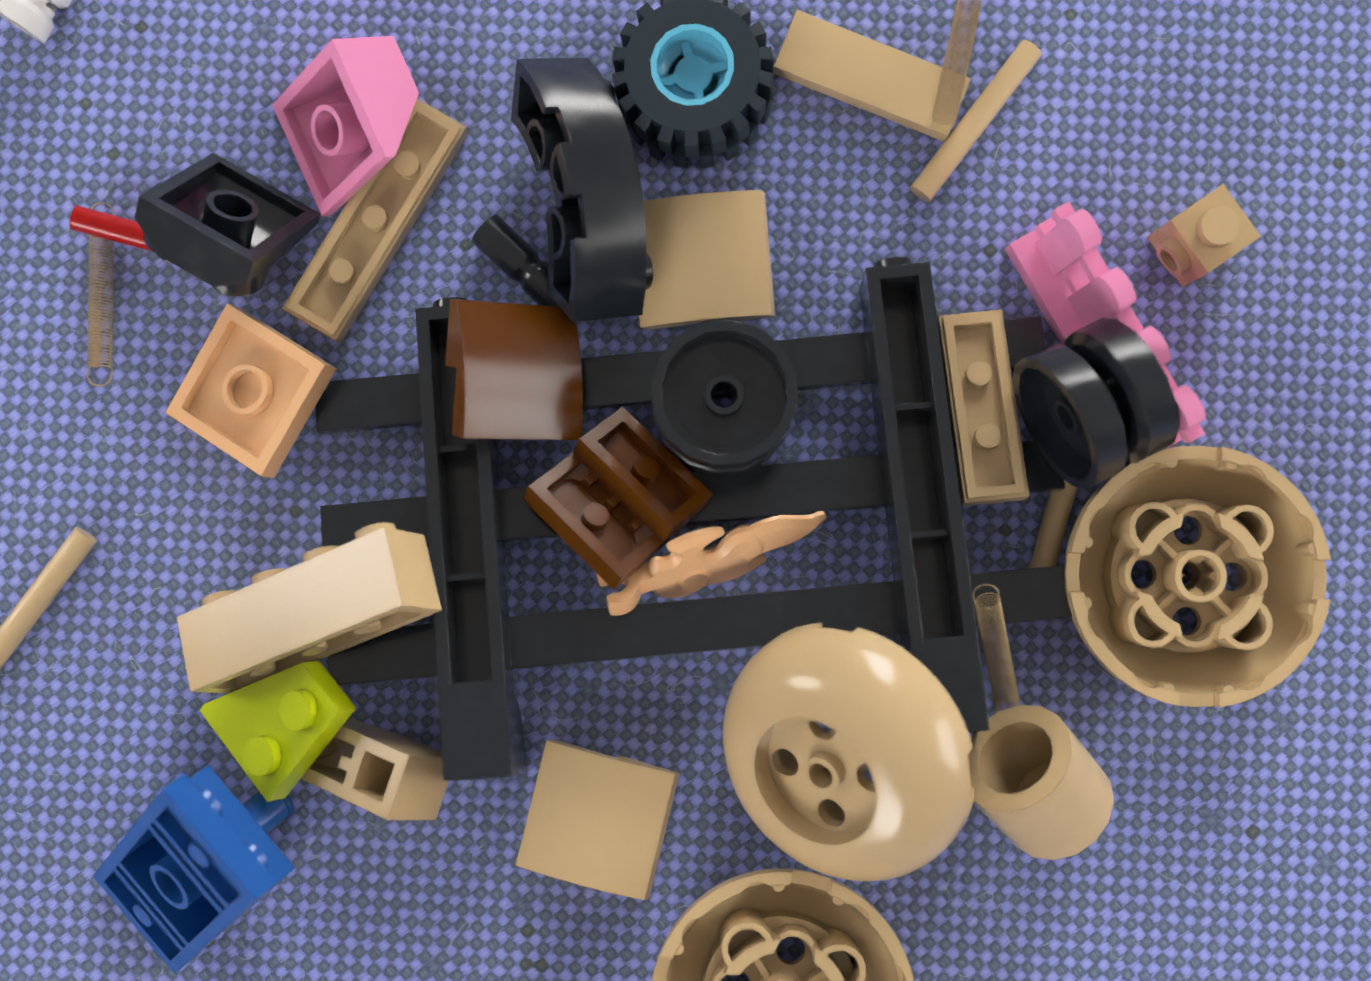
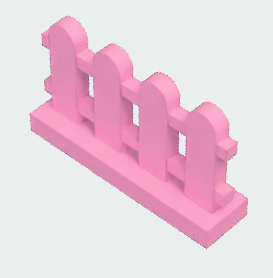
M1068 201L1051 212L1052 217L1038 224L1034 228L1035 230L1015 240L1005 248L1006 253L1060 345H1064L1065 340L1073 332L1100 318L1119 320L1134 330L1152 350L1169 380L1177 403L1179 429L1175 443L1170 446L1182 439L1185 444L1190 443L1205 434L1199 424L1206 418L1205 409L1200 399L1190 387L1186 385L1178 387L1165 366L1171 360V353L1165 339L1154 327L1148 326L1143 328L1130 306L1136 302L1134 287L1121 269L1115 267L1109 270L1096 248L1102 243L1099 227L1086 210L1080 209L1075 212Z

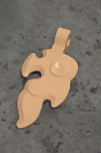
M818 511L809 515H778L765 518L752 525H741L732 529L717 544L708 548L704 547L725 534L723 527H706L680 535L667 543L666 547L670 553L651 557L649 562L643 564L622 583L626 586L622 591L606 596L609 613L613 616L629 613L638 604L641 594L653 591L656 596L661 598H679L688 596L706 585L738 578L766 562L767 559L763 553L796 542L812 532L826 520L825 511ZM597 574L599 586H608V584Z

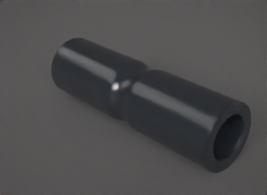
M497 214L488 218L473 235L472 243L510 279L519 282L523 291L538 305L558 306L547 292L548 263L540 260L538 253Z

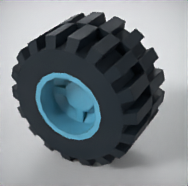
M660 0L661 6L655 10L648 3L644 4L636 11L639 25L635 26L626 22L620 32L623 47H615L612 58L615 73L612 74L614 89L625 124L629 125L632 138L639 146L646 142L650 155L661 162L666 153L672 155L674 166L688 168L689 158H700L701 168L713 167V156L719 153H723L726 161L733 159L739 155V143L741 141L748 146L758 137V124L765 125L770 113V100H772L773 54L771 46L766 47V32L760 21L750 25L751 11L740 2L733 9L728 8V0Z

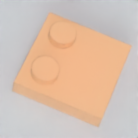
M227 303L165 413L260 476L275 478L337 368L245 310Z

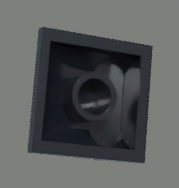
M212 153L140 195L134 218L144 232L145 244L159 258L168 263L175 264L210 284L216 291L227 296L237 297L252 294L262 289L269 267L284 256L318 224L321 214L219 155Z

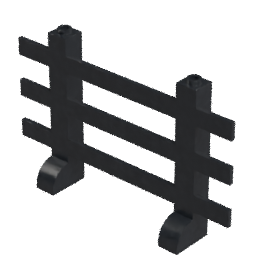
M890 257L877 261L873 267L865 268L859 287L864 326L863 333L775 340L783 347L796 371L797 390L871 385L879 455L761 465L743 475L713 477L697 471L691 472L714 495L686 525L769 518L778 515L812 514L818 511L834 512L885 507L894 581L639 604L629 613L619 616L610 615L608 607L509 616L504 542L560 536L523 500L528 487L500 489L497 439H469L452 435L457 368L445 365L450 299L468 300L465 298H442L434 301L433 307L415 309L419 373L330 381L315 406L316 428L319 434L422 425L426 496L320 506L322 547L341 546L356 539L355 532L357 530L377 523H393L398 530L424 535L427 549H430V562L442 611L434 614L433 624L402 626L328 656L327 664L328 672L339 686L437 677L444 781H468L528 775L521 712L514 694V669L762 647L786 631L816 623H822L823 628H833L853 632L859 627L878 635L900 634L901 647L918 659L943 685L954 701L970 734L990 730L977 627L979 625L973 601L974 589L979 585L990 584L999 590L1005 624L1072 618L1073 616L1069 608L1065 589V565L970 574L930 262L911 263V259L907 257ZM1041 316L1004 320L1011 371H1014V366L1023 357L1045 347ZM664 351L581 358L583 410L652 404L651 381L659 357ZM727 391L713 393V398L727 397ZM1022 441L1029 493L1062 491L1065 489L1064 479L1045 460L1034 441ZM984 585L975 590L974 598L976 600L980 596L978 599L981 601L979 604H981L982 608L998 604L994 602L997 601L995 600L996 597H993L996 596L994 594L998 595L994 587Z

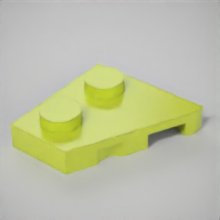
M320 661L299 663L207 702L202 706L200 712L265 800L270 802L286 798L356 710V706Z

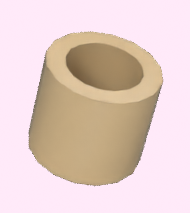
M1018 705L1001 710L989 718L990 730L974 732L970 737L973 749L967 756L970 768V785L976 786L973 802L1016 847L1033 858L1058 860L1077 855L1093 844L1108 825L1114 805L1111 781L1100 765L1057 714L1042 706Z

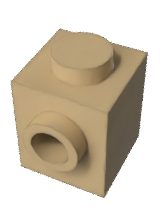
M1224 184L1147 236L1156 249L1158 258L1163 266L1176 277L1182 287L1208 274L1261 237Z

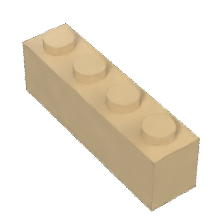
M393 523L368 525L355 532L356 539L341 546H325L310 550L303 554L302 563L288 569L277 568L257 573L251 578L252 584L240 590L220 591L202 598L203 606L177 616L190 692L231 693L299 663L318 661L442 611L425 536L398 530Z

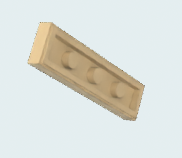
M417 98L396 156L348 200L282 309L341 344L469 135L466 126Z

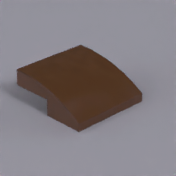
M450 299L445 365L457 368L452 435L469 439L579 440L582 434L583 386L576 322H572L559 306Z
M622 406L582 436L572 454L530 484L523 500L615 590L674 537L710 501L714 494Z

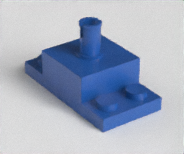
M209 765L191 778L186 773H183L158 793L93 877L175 974L295 869L267 835L275 826L288 819L294 813V804L289 795L284 799L267 802L260 792L241 804Z

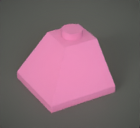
M394 36L332 39L272 104L322 217L333 215L389 163L398 151L419 91Z

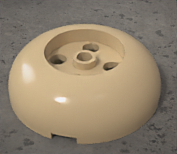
M1179 446L1163 449L1138 463L1130 462L1124 466L1122 471L1105 480L1091 495L1074 523L1068 540L1064 564L1065 589L1069 608L1073 616L1072 620L1079 636L1100 665L1117 680L1144 696L1160 702L1188 707H1224L1253 699L1269 691L1293 673L1305 660L1315 645L1328 614L1330 599H1325L1327 584L1325 560H1331L1323 528L1312 507L1295 485L1276 469L1251 455L1225 447ZM1183 517L1191 518L1198 527V535L1190 544H1183L1178 541L1174 533L1175 529L1182 526ZM1139 560L1149 564L1153 573L1151 582L1144 588L1135 587L1131 578L1132 566ZM1228 563H1233L1237 566V588L1232 591L1225 589L1227 582L1225 565ZM1184 565H1187L1192 573L1191 581L1186 587H1184L1181 579L1185 576L1181 573ZM1182 607L1190 608L1197 617L1195 629L1186 635H1182L1180 624L1173 621L1174 614Z
M822 623L808 624L786 631L767 643L748 661L733 684L723 719V749L730 780L740 802L752 821L773 844L796 861L815 871L840 879L852 881L889 880L909 874L928 864L950 845L963 828L971 811L976 786L970 785V768L967 754L973 747L969 733L960 712L943 685L918 659L887 638L859 627L853 632L833 628H823ZM817 722L822 723L832 729L829 732L825 733L823 729L817 724ZM868 768L873 778L874 784H872L871 781L864 775V772Z
M771 868L743 873L718 884L700 896L680 916L666 937L658 955L652 981H722L726 975H740L744 972L750 981H914L907 956L896 934L885 918L870 902L837 880L812 871L794 868ZM788 937L800 938L804 943L802 955L794 961L782 959L776 951L782 939Z

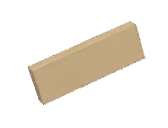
M796 10L774 64L773 74L945 142L949 135L947 131L953 125L938 124L937 122L943 124L952 122L936 120L937 122L933 124V131L936 133H947L937 135L931 130V125L934 121L932 114L943 67ZM966 77L961 102L971 78ZM939 112L936 114L940 117L936 118L941 121H951L953 119L950 118L954 117L952 116L953 114L945 115Z
M1002 309L938 316L937 322L961 507L1026 500L1029 497V489Z

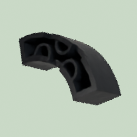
M588 58L517 59L511 121L522 135L536 171L549 172L556 207L548 208L545 214L549 259L547 292L572 322L643 315L645 290L651 287L653 281V265L650 256L647 254L645 212L637 162L623 115L616 101L614 87L610 81L603 78Z

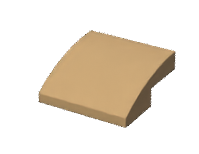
M764 191L711 192L643 201L647 254L650 256L653 265V281L651 287L645 290L643 315H639L641 328L655 330L709 321L736 320L740 322L775 317Z
M546 740L515 866L612 894L640 900L649 899L680 773L625 756L612 757L560 740Z

